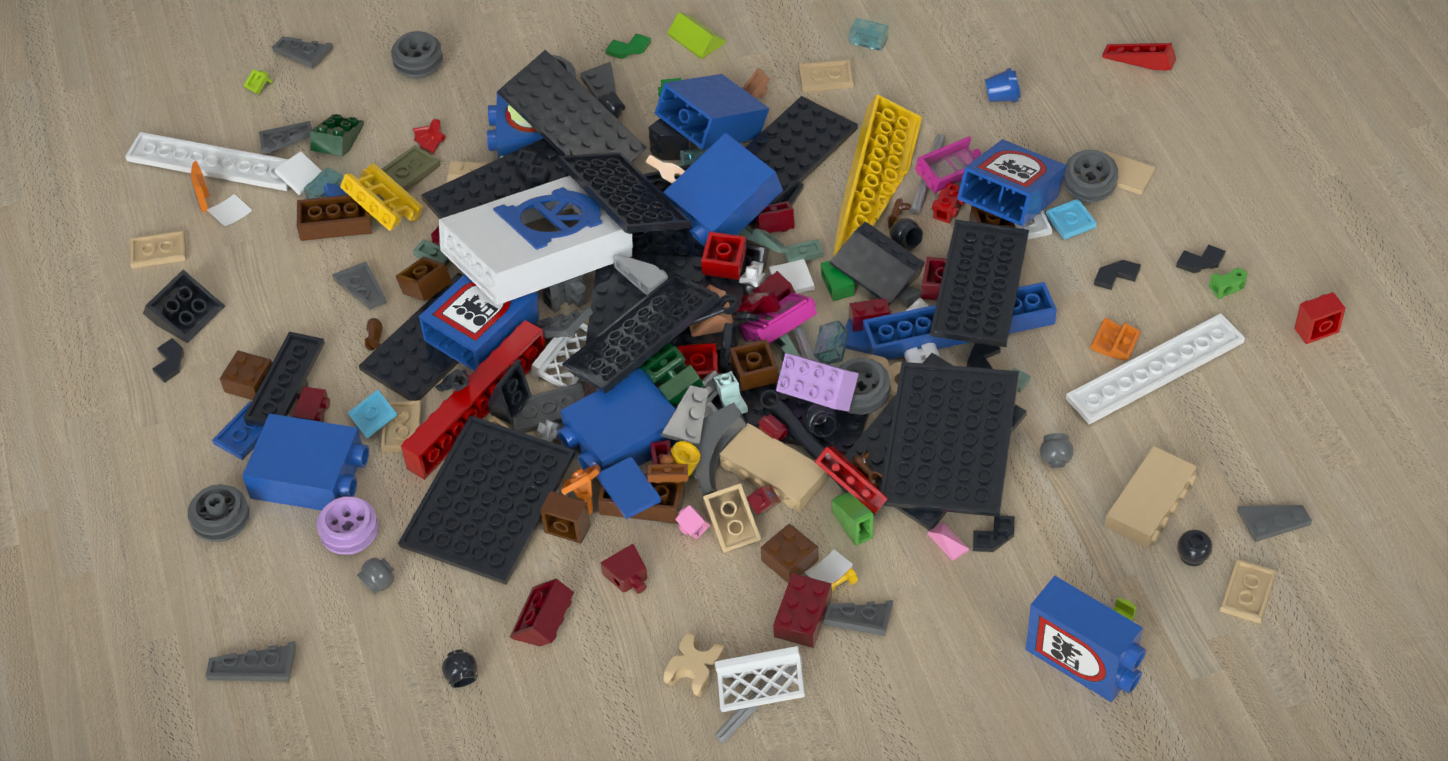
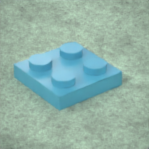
M1079 199L1046 211L1047 218L1064 240L1096 228V221Z
M376 390L348 412V415L366 438H369L398 415L379 390Z

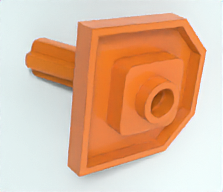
M598 464L584 470L579 468L572 473L573 476L564 481L561 489L564 495L573 490L577 498L587 502L589 515L593 513L591 498L593 495L592 479L601 470Z

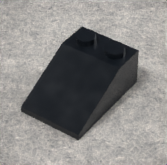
M517 359L495 386L488 402L491 415L508 423L513 421L532 396L520 360Z

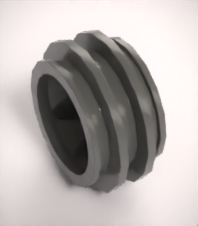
M414 31L406 33L397 39L391 49L394 68L398 73L408 78H426L437 71L443 61L441 43L436 37L427 32Z
M1083 150L1075 153L1068 159L1063 183L1067 192L1074 198L1083 202H1098L1105 200L1114 192L1118 180V167L1109 155L1098 150Z
M860 357L850 359L839 366V368L859 373L850 409L847 412L864 415L873 413L884 406L889 399L891 386L888 371L881 363L873 359Z
M211 485L202 489L192 499L188 507V519L194 533L203 540L211 542H222L236 537L246 527L250 518V509L243 493L235 487L228 485Z

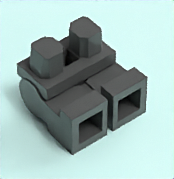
M582 275L543 288L544 303L554 313L561 310L560 305L565 302L568 305L574 303L577 307L587 302V298L584 296L586 285L583 283Z

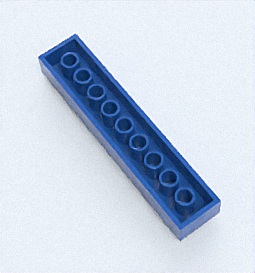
M1045 282L1018 287L1009 334L1055 324L1057 309ZM936 305L863 320V336L870 355L884 357L887 360L904 357V353L907 350L915 347L921 349V345L927 343H934L937 349L969 342L930 336Z

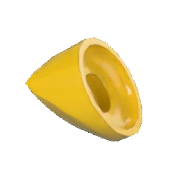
M679 441L671 448V453L677 464H688V476H690L700 461L701 455L699 450L693 444L686 441Z

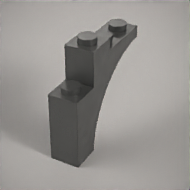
M734 402L705 417L703 420L700 443L698 446H695L700 452V461L692 472L696 480L701 482L699 488L703 496L717 492L715 476L720 453L732 437L747 426L740 409Z

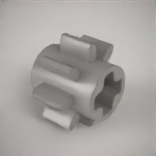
M546 419L545 423L540 422L537 431L541 433L539 438L553 443L554 439H559L557 430H559L560 424Z

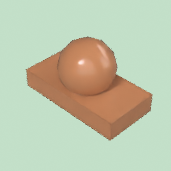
M757 68L742 89L755 98L763 97L767 93V83L770 81V78L762 69Z

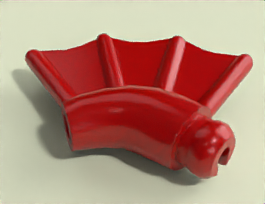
M433 119L430 126L413 128L415 133L414 141L420 144L421 149L428 150L430 154H433L439 143L444 142L446 136L441 133V122L438 119Z

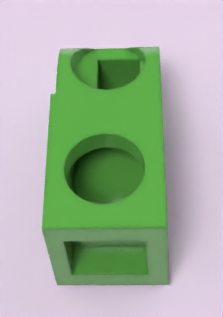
M1241 268L1233 269L1231 273L1222 276L1215 273L1210 277L1209 288L1220 299L1242 290L1245 287L1247 273Z

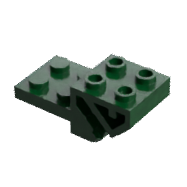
M668 343L639 368H641L670 404L675 407L679 404L690 385L701 388L704 384L693 367L685 365L683 354L675 346L673 347Z

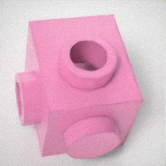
M690 505L683 508L675 519L680 524L678 528L685 535L689 533L695 539H698L711 526Z

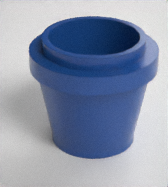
M1006 68V71L985 79L989 102L1012 101L1015 103L1018 102V98H1021L1015 70L1012 71L1011 68Z

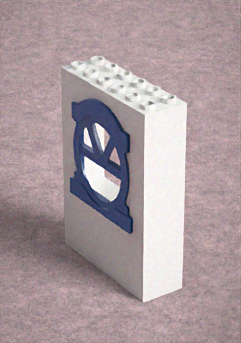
M571 176L439 219L440 251L496 305L613 264V256L615 254L632 257V234L625 233ZM570 208L574 209L579 214L558 215L561 211ZM545 217L560 231L541 232L532 230L524 224ZM562 220H580L571 228L562 222Z

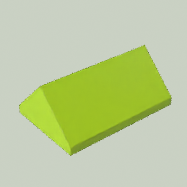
M678 12L667 32L668 36L700 59H703L726 43L724 38L696 18Z

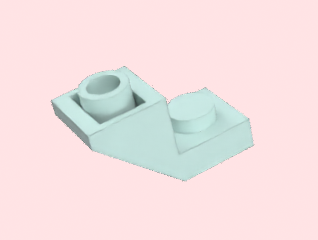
M730 371L713 377L723 407L734 402L742 414L748 412L747 405L740 395L739 383L733 373Z

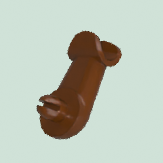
M898 198L895 201L892 213L887 218L888 229L899 219L903 210L911 208L909 203H903L902 198Z
M371 318L367 322L366 330L368 331V337L365 339V347L370 351L375 348L377 349L381 345L379 341L383 326L377 318Z
M863 452L860 457L854 455L852 460L855 465L877 487L878 484L875 481L878 478L882 479L883 476L876 471L873 472L868 467L869 465L866 461L870 454Z

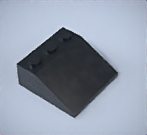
M183 269L145 305L143 314L156 326L188 343L225 305Z

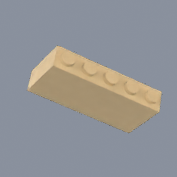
M749 423L720 453V466L724 470L731 471L741 480H746L753 484L757 489L771 485L780 501L785 503L787 507L794 508L799 512L828 481V473L819 467L815 461L777 439H772Z
M1153 446L1108 512L1105 527L1149 548L1152 542L1158 540L1161 528H1166L1171 513H1176L1180 499L1184 500L1187 496L1188 487L1195 484L1198 477L1196 475L1197 466Z

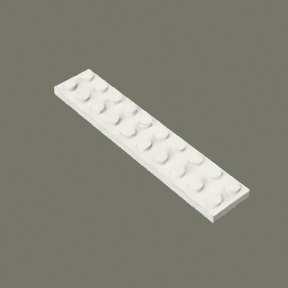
M143 132L138 134L125 156L129 162L191 173L193 162L197 161L204 176L288 191L290 187L275 173V168L289 159Z
M1220 313L1067 393L1066 400L1090 425L1243 344L1245 337Z

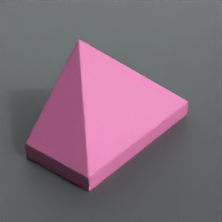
M944 522L928 531V535L952 561L969 551V548Z

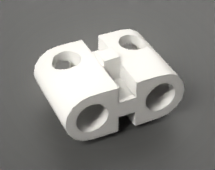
M927 343L921 345V349L915 347L904 353L906 362L923 363L931 353L940 357L934 343Z

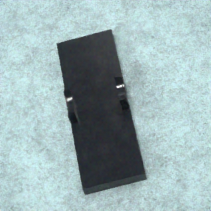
M289 331L243 417L245 423L264 427L269 414L288 416L295 400H299L304 386H308L307 377L325 344L323 338Z

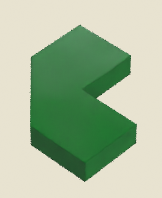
M636 33L628 44L613 39L605 51L607 55L619 59L626 58L627 55L634 53L637 55L642 54L650 45L651 38Z

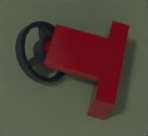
M767 292L744 295L741 298L743 303L737 310L738 314L733 315V320L758 321L759 315L754 314L778 312L781 307L775 293Z

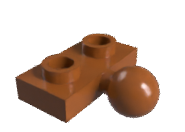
M670 454L663 455L660 458V464L648 465V482L680 483L688 481V464H675V459Z

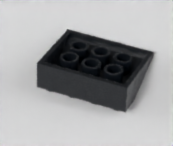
M865 221L854 231L829 264L877 298H887L888 305H890L919 277L925 262Z

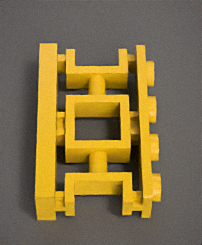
M375 163L370 164L368 169H363L359 179L353 174H345L340 185L341 189L389 231L393 230L394 226H399L402 216H405L409 221H417L424 208L423 205ZM376 194H380L385 201H382Z

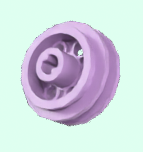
M341 497L333 500L323 508L318 516L316 527L322 544L329 551L337 554L352 555L363 551L372 544L378 535L379 524L374 508L367 501L357 497Z

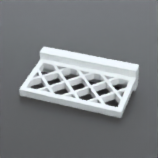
M583 323L577 331L582 329L587 332L588 326ZM576 332L571 337H554L532 364L531 376L536 379L541 377L559 388L568 386L562 382L561 378L571 377L572 383L570 385L577 384L581 379L575 378V375L570 372L560 374L558 367H563V362L557 363L556 358L557 356L566 355L568 359L569 354H575L581 349L579 342L586 341L587 336L578 337ZM576 342V349L567 350L566 345L568 343ZM555 368L557 374L549 375L545 371Z
M798 646L715 661L721 711L726 712L805 697L802 673L803 663ZM797 665V670L792 676L785 672L789 666ZM774 669L777 673L771 680L764 676L768 670ZM753 673L756 675L751 683L743 679L747 674ZM781 675L788 678L782 687L775 683ZM733 677L736 679L730 687L723 683L725 678ZM760 679L767 682L762 690L754 687ZM740 682L747 686L741 694L734 691ZM792 682L799 685V691L789 692L786 689ZM771 686L779 690L773 696L765 694ZM751 690L758 693L752 700L745 698ZM730 694L737 697L733 703L725 704V699Z

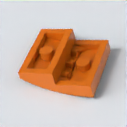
M194 161L191 168V180L203 213L208 209L205 198L210 197L202 170L198 162Z
M1104 318L1089 348L1112 358L1128 360L1141 331L1125 322L1120 326Z

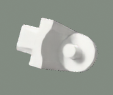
M753 261L751 266L746 267V272L740 277L739 283H744V290L749 294L766 279L767 273L762 272L763 263Z

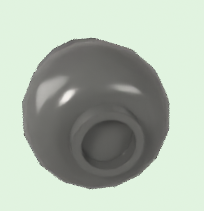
M1062 433L1045 435L1040 447L1041 459L1049 464L1051 468L1065 467V464L1071 461L1074 452L1069 436Z
M373 557L363 564L361 572L357 576L376 594L378 591H384L391 586L394 581L392 572L395 569L384 558L380 560Z

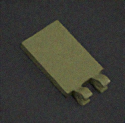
M414 145L381 170L406 191L438 168L440 160Z

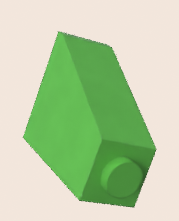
M850 492L838 495L832 499V513L855 546L873 538V513Z

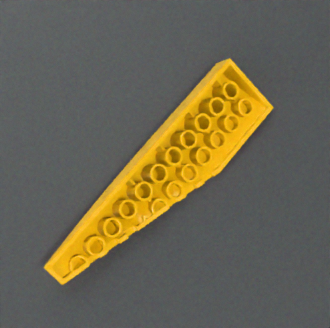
M876 94L866 108L841 206L833 257L854 231L865 221L874 227L875 222L879 219L911 166L922 117Z

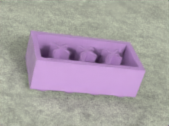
M785 353L776 391L833 409L849 411L859 373L802 356Z

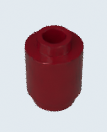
M772 414L764 415L759 421V430L772 439L775 438L781 442L788 433L786 425Z

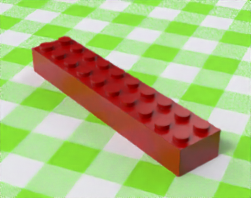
M526 320L521 325H518L514 332L505 338L502 344L496 350H493L490 356L480 363L478 368L467 377L469 385L458 392L454 390L453 394L447 400H444L440 407L431 413L428 419L418 426L409 438L404 440L401 449L407 470L425 480L447 457L469 416L484 419L490 413L488 402L493 390L517 359L521 361L525 376L531 371L532 364L546 348L541 328Z

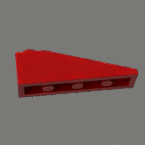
M1172 43L1107 44L1102 54V57L1105 59L1151 70H1172L1176 61Z
M833 446L826 447L816 459L815 463L874 514L888 500L862 472Z

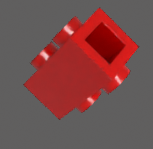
M948 182L945 188L941 189L938 200H934L931 208L934 219L950 224L952 219L957 217L960 206L965 204V202L957 199L960 185Z

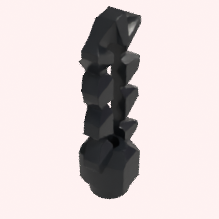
M456 369L445 376L442 382L435 387L441 392L450 389L458 392L469 385L467 378L469 374L466 370Z

